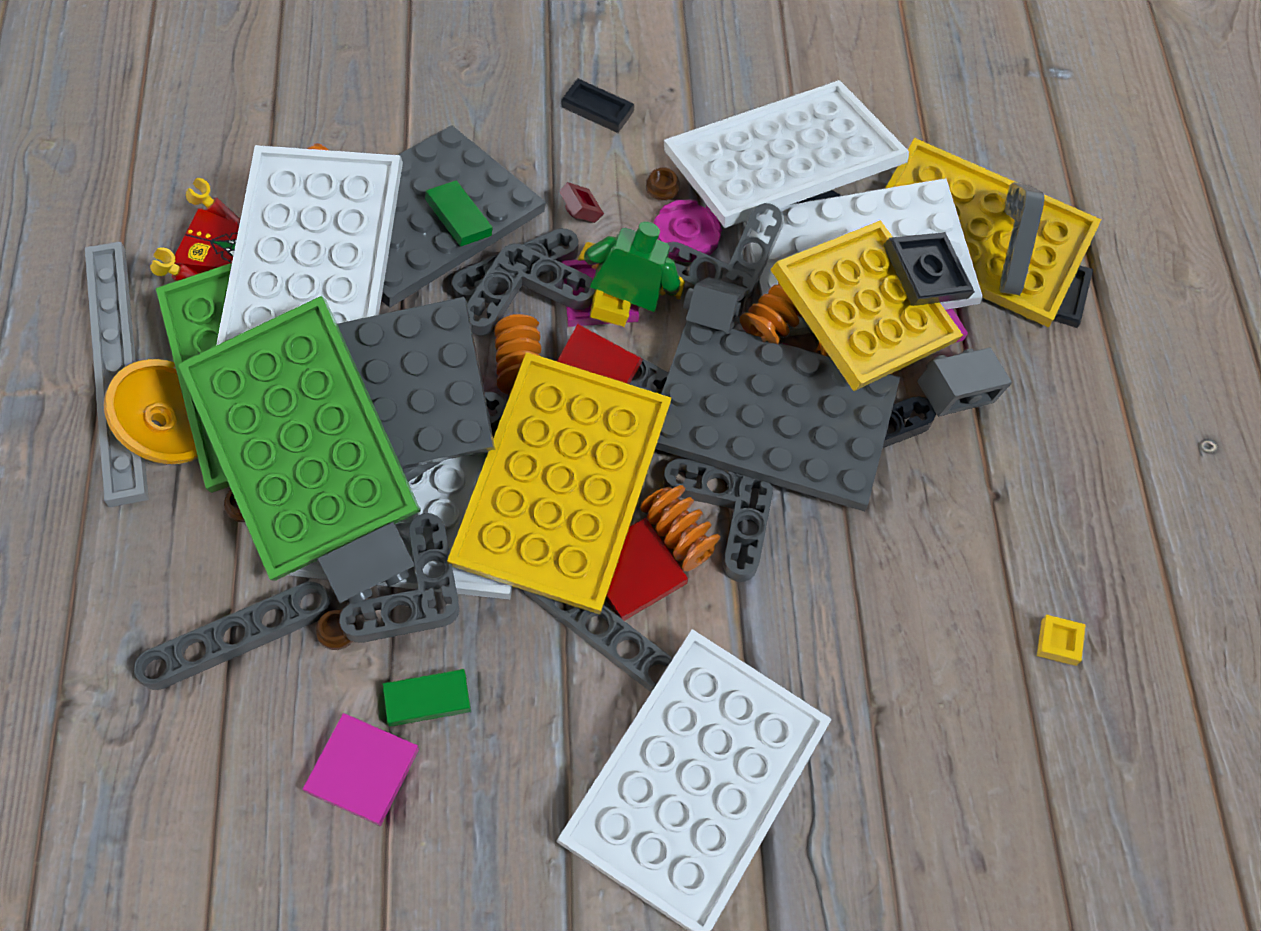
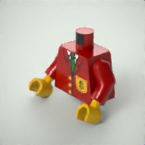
M196 178L193 182L195 188L199 189L202 195L196 194L191 188H188L186 199L193 205L203 204L205 209L198 208L175 255L171 250L164 247L158 248L153 256L165 263L163 264L157 260L152 261L150 269L156 276H165L170 273L172 274V279L179 281L230 264L233 261L241 219L217 197L212 199L209 196L210 185L202 178Z

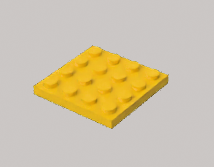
M881 220L776 261L770 269L853 391L956 343L963 336L941 303L911 305L884 249L883 244L893 236Z

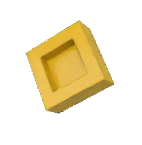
M595 289L590 317L605 323L625 327L629 317L631 302L621 300Z
M1046 614L1041 620L1037 656L1077 666L1082 661L1086 624Z

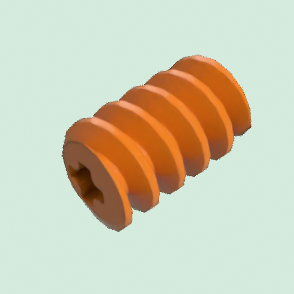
M778 282V285H773L768 290V294H764L758 299V303H754L748 309V313H743L740 316V323L746 333L761 337L763 342L768 341L769 343L778 344L779 337L777 334L784 337L790 333L787 324L791 327H796L799 324L798 316L802 317V315Z
M509 315L498 321L494 327L496 337L495 348L497 350V387L501 392L509 396L526 352L538 356L541 353V344L539 343L541 335L536 329L540 323L536 318L529 315Z
M683 485L674 488H662L648 496L642 502L640 509L642 512L648 513L647 519L650 524L657 525V534L666 537L664 540L667 548L674 549V558L678 561H684L682 569L684 571L693 570L713 554L714 546L720 540V535L714 534L707 537L705 534L712 524L709 521L699 525L696 523L703 515L701 509H697L689 513L688 509L694 503L692 497L683 500L679 499L685 491Z

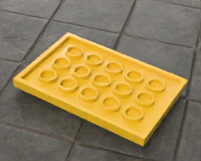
M914 138L907 149L909 151L908 162L896 168L885 189L946 178L983 298L1049 328L1102 219L1044 194L1042 215L1022 293L1020 295L1001 293L1000 280L1015 221L1005 213V201L1010 184L1017 182Z
M526 352L493 438L495 450L488 451L449 554L447 564H452L454 568L600 615L671 403V397Z

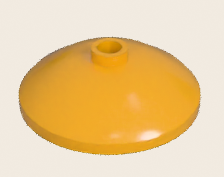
M148 359L134 362L120 370L110 382L104 397L105 417L115 437L136 455L153 462L181 464L197 459L198 455L175 363L167 360ZM151 420L158 421L161 426L154 424Z

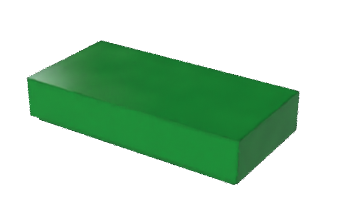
M457 180L426 190L425 200L460 247L492 236V225Z
M465 669L383 683L389 727L471 712Z

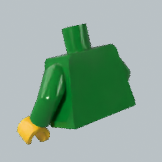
M648 221L641 222L637 231L625 227L620 229L616 237L607 236L596 244L586 242L578 257L580 262L584 260L589 265H592L593 269H597L590 288L600 290L603 293L626 300L653 312L656 309L660 295H674L676 299H680L685 280L678 276L675 262L668 257L670 246L663 241L657 240L660 234L659 227Z

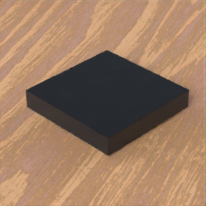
M946 232L892 237L883 244L912 306L968 299L975 292Z

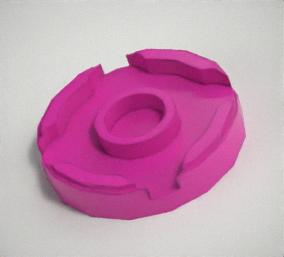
M690 199L676 200L665 205L654 220V224L660 229L657 240L665 243L678 242L709 256L718 247L722 231L721 224L707 205L704 208L701 205H697L698 201ZM678 248L674 253L669 252L668 255L670 259L684 263L693 262L697 258L694 254H692L691 261L680 257V249Z

